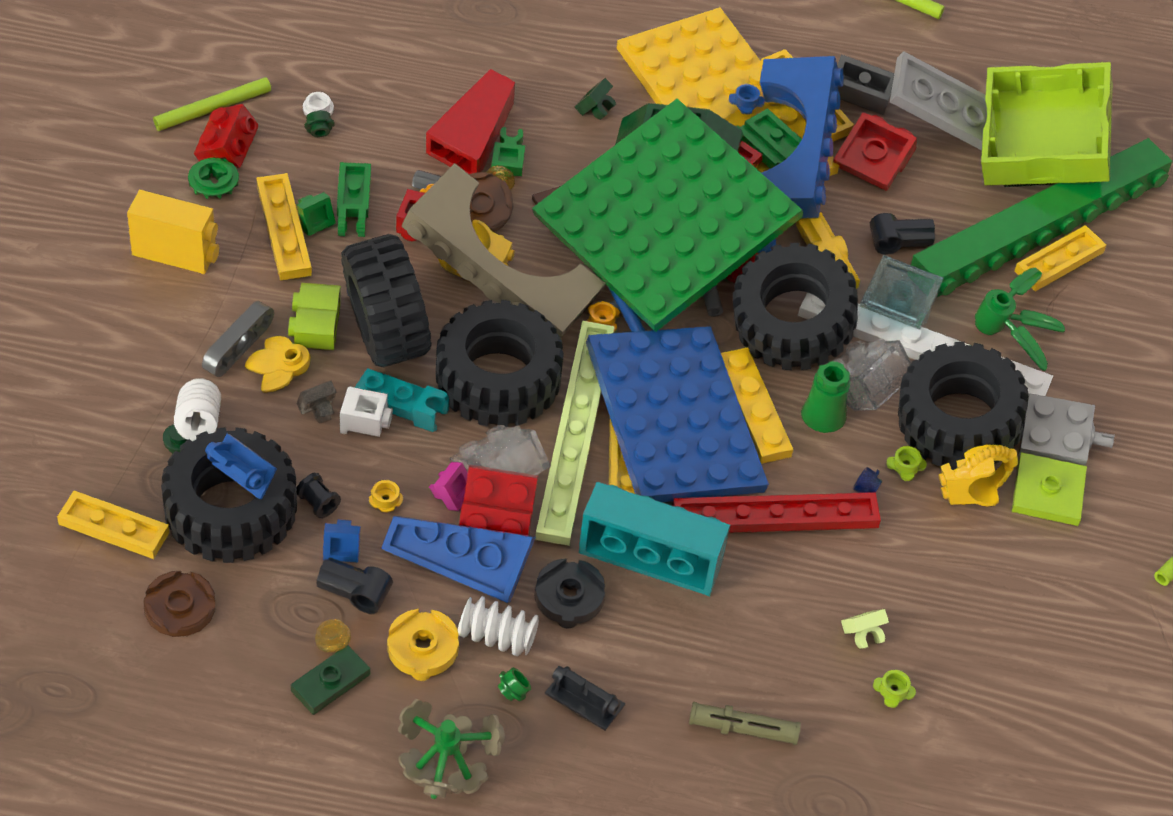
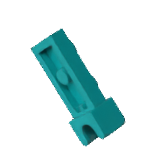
M369 368L366 369L354 387L388 394V408L393 409L392 414L413 421L414 426L430 432L437 430V425L435 424L436 412L447 414L449 411V398L445 391L428 385L426 388H422Z

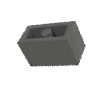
M841 54L837 65L838 68L843 69L844 74L843 86L838 87L840 100L884 115L891 97L894 73Z

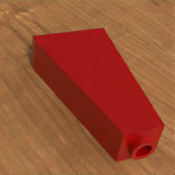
M490 69L426 132V154L449 167L455 163L469 175L482 172L500 135V130L504 126L513 107L515 82L507 76Z

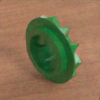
M203 159L191 167L188 174L189 187L193 188L195 195L204 194L206 199L216 195L221 199L225 193L232 195L233 188L237 187L239 183V173L237 168L225 159ZM211 173L218 180L215 184L209 180Z

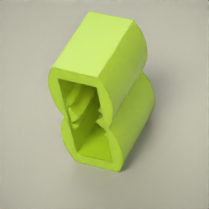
M301 283L300 292H294L292 311L296 312V317H290L288 336L294 337V344H300L306 348L334 350L341 306V286Z

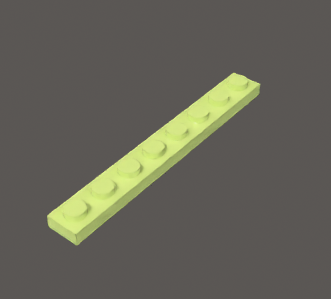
M582 321L535 540L570 545L601 397V389L586 341L588 335L614 333L615 326Z

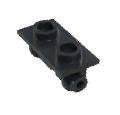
M558 666L552 675V678L555 680L545 692L547 696L604 731L607 730L625 706V703L617 699L616 695L607 693L571 671V668L568 666L565 668Z

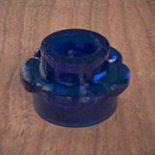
M866 467L852 489L858 493L876 492L882 483V480L878 478L880 471L878 469L873 471Z

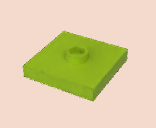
M1021 452L1018 459L1012 512L1079 526L1082 515L1087 466Z

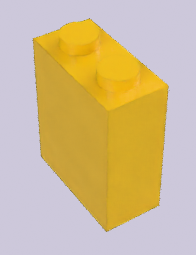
M139 189L127 212L132 255L205 274L210 263H215L219 254V245L216 244L215 239L218 224L214 223L213 208Z

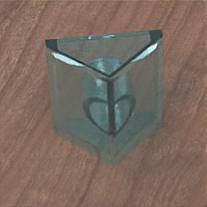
M883 255L860 302V307L920 330L927 324L943 278Z

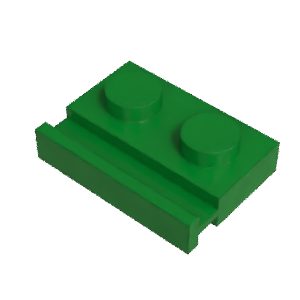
M768 108L746 120L741 127L736 126L743 131L741 141L762 154V162L769 169L787 159L802 140Z

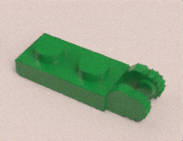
M340 162L337 195L338 236H345L347 232L346 217H358L356 232L358 237H365L366 218L369 217L371 164Z

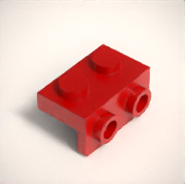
M244 104L217 108L210 114L209 121L203 134L200 136L194 155L199 161L207 158L226 157L236 168H240L256 134L258 123Z

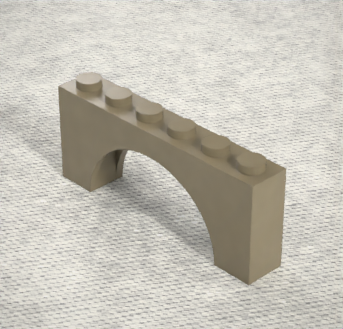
M454 163L409 209L402 227L407 230L412 238L419 240L432 250L437 258L444 260L456 269L462 278L471 281L481 289L486 297L497 303H501V300H509L511 304L517 306L519 303L529 306V310L532 312L537 310L545 316V322L549 320L555 326L557 334L562 338L595 301L606 283L581 263L565 274L540 277L519 272L498 260L482 244L471 222L470 201L479 182Z

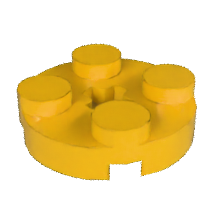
M419 609L407 611L398 616L390 626L387 639L389 658L400 671L411 675L415 680L425 681L431 676L446 671L456 660L459 652L457 627L448 616L439 611L431 610V613H419ZM420 638L422 641L430 639L429 647H417L416 639Z

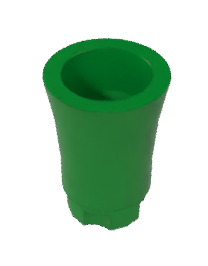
M829 361L825 365H820L814 376L811 390L801 409V416L805 424L815 431L822 433L835 432L846 423L850 372L844 368L843 364Z

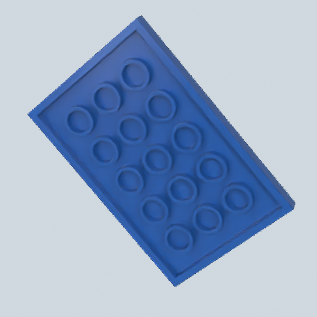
M711 326L658 330L657 332L652 330L588 335L586 346L635 494L649 496L659 502L673 501V498L722 497L764 493L769 484Z

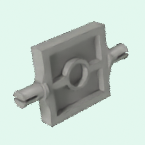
M1029 393L1019 455L1022 452L1086 466L1088 452L1092 444L1112 448L1115 434L1095 431L1093 423L1095 405Z

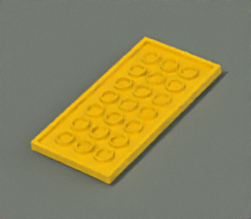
M721 7L617 40V50L656 104L669 105L678 98L687 107L710 109L734 126L738 125L739 127L744 125L746 120L768 108L801 139L803 138L806 120L798 111L787 105L765 102L764 106L753 109L751 114H743L736 105L729 103V95L735 94L736 89L743 84L754 85L759 89L760 96L764 97L760 85L762 64ZM833 156L828 157L827 160L830 176L838 174L839 165L833 162ZM763 162L756 167L760 172L769 170Z

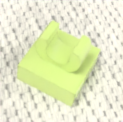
M880 609L843 619L841 623L845 634L856 633L855 643L861 649L868 647L866 641L868 632L873 634L875 643L885 642V634L878 626L889 623L885 609Z

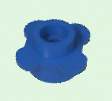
M751 84L740 85L736 89V93L730 94L728 99L729 103L736 105L743 114H751L753 109L762 107L765 103L764 97L760 96L759 89Z

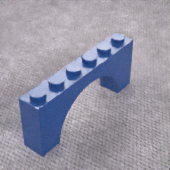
M835 56L763 60L760 85L765 102L780 103L795 109L805 118L806 128L803 138L795 151L779 165L761 173L802 209V218H819L820 207L826 203L824 181H828L830 176L827 160L828 157L833 155L831 134L836 133L837 129L835 110L840 108L838 87H842L844 83L843 69L838 68Z

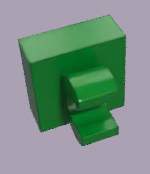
M322 192L314 197L307 195L298 200L299 203L296 205L302 231L308 236L336 224L331 199L326 193Z

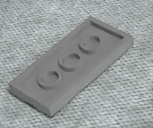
M903 51L896 60L890 103L982 150L983 128L987 120L986 95Z

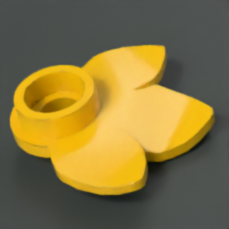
M274 336L265 340V349L252 353L245 363L246 369L264 374L261 390L263 393L284 388L289 385L293 376L305 373L309 368L311 357L305 346L292 344L289 338L283 336Z

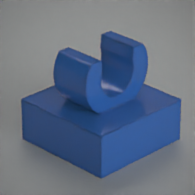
M341 519L337 520V524L325 523L323 560L331 557L342 562L358 563L361 526L351 525L352 520Z

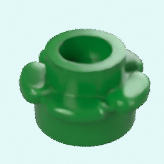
M512 667L509 671H502L499 674L500 683L498 688L508 700L513 701L516 699L522 701L526 698L525 694L531 690V685L522 672Z

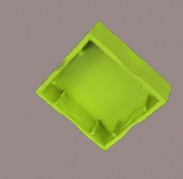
M1111 62L1065 64L1055 67H988L985 96L987 120L983 128L981 156L984 185L1110 181L1113 93Z

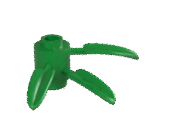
M1034 267L1021 273L1009 284L1011 288L1009 293L1000 289L989 291L975 313V325L980 332L986 335H994L1002 331L1006 325L1011 330L1013 338L1042 371H1046L1048 363L1036 340L1025 327L1018 326L1017 328L1009 320L1021 321L1024 325L1065 332L1063 323L1051 316L1030 310H1022L1020 315L1013 314L1016 309L1013 296L1016 294L1024 295L1042 276V272Z

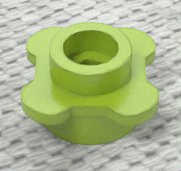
M911 446L900 447L896 451L895 456L888 457L886 461L887 467L894 469L904 481L913 480L914 475L918 471H924L927 466L920 452Z
M890 670L884 674L883 678H876L873 683L874 690L881 693L884 697L885 705L891 708L897 707L899 702L905 699H913L916 694V690L911 686L908 675L900 670ZM891 687H895L898 690L894 691L891 689Z

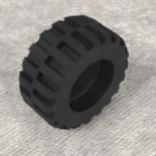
M386 234L346 246L341 252L343 274L356 322L372 362L376 366L384 368L426 355L432 346L429 321L414 268L400 238L396 235Z
M790 243L788 247H782L779 244L771 247V251L768 253L762 251L755 255V262H747L742 268V274L737 276L734 284L735 291L733 292L736 331L739 332V339L743 346H749L751 355L756 359L762 356L764 364L771 367L779 364L782 365V370L792 371V367H801V370L811 369L812 364L817 363L820 366L828 363L830 355L837 357L844 351L843 344L848 345L851 342L853 330L856 329L858 321L856 281L853 274L848 272V266L841 259L835 261V254L825 249L821 252L818 250V246L808 244L807 247L800 246V243ZM791 291L813 294L826 305L818 315L801 322L780 320L765 309L775 297Z
M492 300L483 301L477 307L475 304L464 308L463 314L458 312L452 316L449 323L445 324L440 332V338L437 340L436 383L438 384V389L447 393L449 407L454 412L461 411L460 416L470 422L472 419H475L479 425L488 427L489 424H498V428H506L510 423H515L516 426L527 423V418L530 417L533 420L543 414V409L550 408L555 401V396L559 393L564 357L562 339L557 334L555 326L549 320L545 322L543 314L537 310L534 312L530 311L529 306L519 303L517 306L511 304L509 300H501V303H492ZM499 353L513 356L522 361L526 366L512 373L498 374L479 368L473 361L484 355Z
M965 341L954 342L953 346H947L946 343L935 346V351L933 352L929 349L920 354L919 360L912 361L907 367V373L903 375L901 381L898 408L900 431L905 434L904 440L911 447H916L923 459L931 458L934 465L941 467L943 464L949 463L951 470L956 469V461L965 459L964 453L974 447L1003 445L1013 449L1022 437L1029 395L1028 387L1024 385V376L1021 371L1015 370L1016 365L1008 357L1005 359L1001 358V352L993 348L991 350L984 349L983 344L965 345ZM951 394H967L979 398L991 410L975 418H958L946 414L934 402Z
M226 427L216 428V432L210 434L207 431L196 435V440L193 442L189 439L180 446V452L175 451L168 459V466L163 470L161 489L166 524L172 530V536L177 543L181 545L185 543V550L193 555H197L199 552L202 553L203 559L215 561V558L223 559V563H234V559L243 558V561L254 559V554L259 552L264 555L273 549L272 543L278 545L285 539L287 531L292 528L295 522L297 486L292 460L286 452H281V446L272 439L266 441V435L256 431L250 434L247 433L245 428L236 427L235 431H226ZM227 433L277 468L262 499L256 497L247 504L233 508L216 507L200 498L206 490L217 484L236 482L212 464L213 462L208 460L205 453L209 443L223 442Z

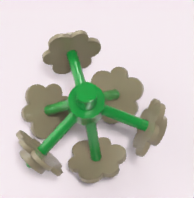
M415 699L411 705L401 711L399 717L401 724L398 731L408 739L413 740L419 735L421 729H425L434 735L435 743L426 753L421 754L418 749L412 748L408 753L405 752L399 756L398 761L404 768V776L414 781V784L424 787L423 793L431 796L432 799L445 798L446 793L459 794L465 792L471 794L476 792L482 783L488 780L487 767L482 762L475 763L472 766L466 764L462 755L467 751V744H472L476 740H480L485 745L486 755L498 756L500 754L501 746L505 740V732L503 726L499 724L498 716L492 714L484 717L483 727L480 732L476 733L470 731L472 729V721L467 716L456 718L454 715L448 714L444 717L442 723L434 726L429 723L427 718L432 711V705L426 701L422 702L419 699ZM438 752L440 756L435 770L433 768L435 766L433 757ZM453 755L459 766V771L449 776V784L441 783L447 757Z

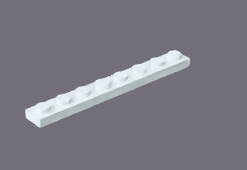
M807 293L800 306L798 316L809 320L818 315L826 305L815 295ZM858 303V321L856 329L853 330V337L915 360H919V355L929 349L932 352L935 351V346L945 343L947 346H953L954 342H961ZM1012 361L1016 365L1015 370L1021 371L1025 378L1024 385L1028 387V395L1031 393L1046 396L1053 375Z

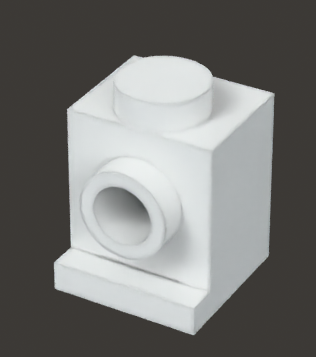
M348 387L340 411V433L347 434L348 431L380 437L382 428L389 429L392 420L393 409L388 408V394Z

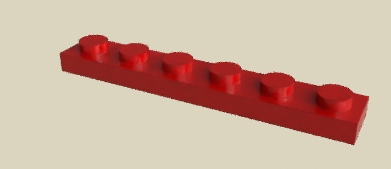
M876 492L673 498L672 506L683 507L689 512L705 517H713L729 524V533L879 528L881 522Z

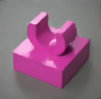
M451 462L445 471H441L438 474L440 478L436 483L429 486L434 497L442 499L448 510L459 511L464 501L468 472L463 463Z

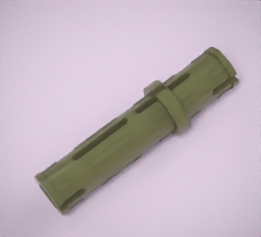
M694 701L689 718L690 725L695 724L719 729L721 734L728 735L730 731L792 743L793 745H797L801 722H792L733 710V706L729 705L721 708L699 704ZM748 723H750V724H755V725H760V726H765V727H770V728H775V729H778V730H773V729H768V728H763V727H758V726H752V725H749Z

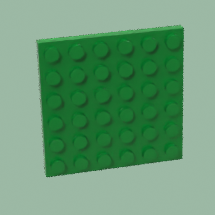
M678 98L532 208L534 216L604 281L655 332L803 217V211L796 203Z

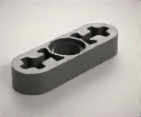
M255 301L208 349L202 361L203 369L217 377L224 375L268 329L274 317V310L260 301Z

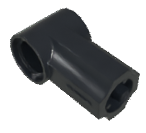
M880 213L869 222L875 250L880 254H893L900 250L901 247L934 245L935 224L933 219L897 220L896 216L891 213Z
M329 557L324 560L320 567L316 584L321 589L350 599L352 605L358 610L368 614H375L393 584V579L386 571L378 567L368 566L365 570Z

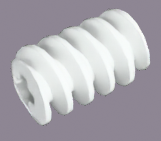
M203 378L193 379L185 383L178 394L174 425L183 438L190 439L192 442L196 440V435L205 431L208 434L214 433L218 426L221 393L213 382Z
M481 596L476 604H472V598L470 597L459 622L458 635L465 638L471 632L474 642L481 641L485 636V644L488 647L494 646L498 641L499 650L502 652L507 651L512 644V654L514 656L521 655L524 650L525 655H527L536 636L539 616L534 615L531 621L527 623L525 622L524 610H521L517 617L513 618L512 606L508 605L501 614L498 613V601H494L490 608L487 609L485 608V597Z

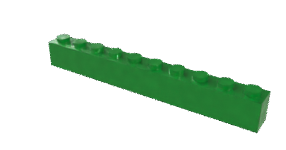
M1147 138L1110 157V181L1057 183L914 254L908 276L930 300L941 295H949L957 287L967 282H974L980 275L990 270H998L1004 263L1014 258L1019 259L1031 249L1037 246H1045L1053 238L1061 234L1066 235L1070 233L1075 227L1084 222L1090 223L1098 215L1108 210L1113 211L1130 199H1137L1145 191L1153 187L1158 188L1162 186L1169 177L1168 172L1172 160Z

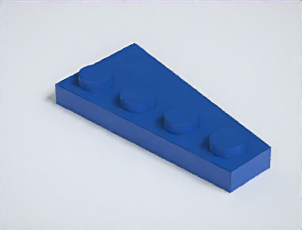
M393 516L381 549L509 603L512 600L536 537Z

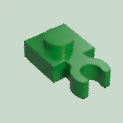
M506 127L501 128L500 143L495 142L491 173L522 176L526 146L522 145V129H518L517 136L509 137L506 135Z

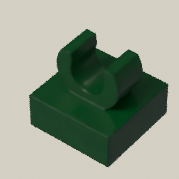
M604 78L583 96L574 106L575 109L582 116L591 109L593 115L601 120L608 114L602 105L608 111L616 105L615 100L611 96L606 95L613 85Z

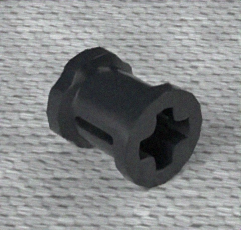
M319 473L309 474L297 485V496L308 501L314 508L313 513L318 518L329 516L340 505L341 497L337 492H331L323 484L322 476Z

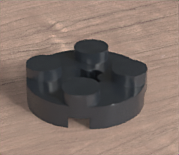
M567 558L558 559L547 564L539 572L534 598L538 608L547 618L558 622L563 628H573L577 624L593 619L602 609L605 600L604 578L597 568L586 561L578 560V563L567 562ZM567 587L569 590L576 588L578 590L575 596H567L564 594L563 588Z

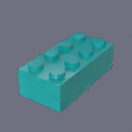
M596 482L583 513L578 553L710 596L723 563L730 525L713 517H705L689 512L683 507L671 506L655 501L649 496H640L622 490L615 485Z

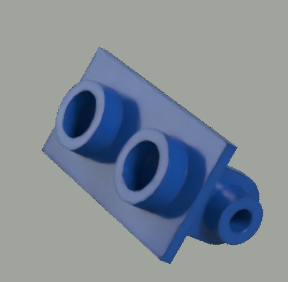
M228 433L223 442H211L205 449L208 460L213 462L212 464L257 498H263L277 470L276 467Z

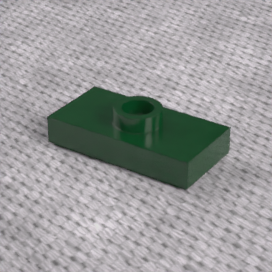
M347 644L290 684L291 692L315 715L370 675V667Z

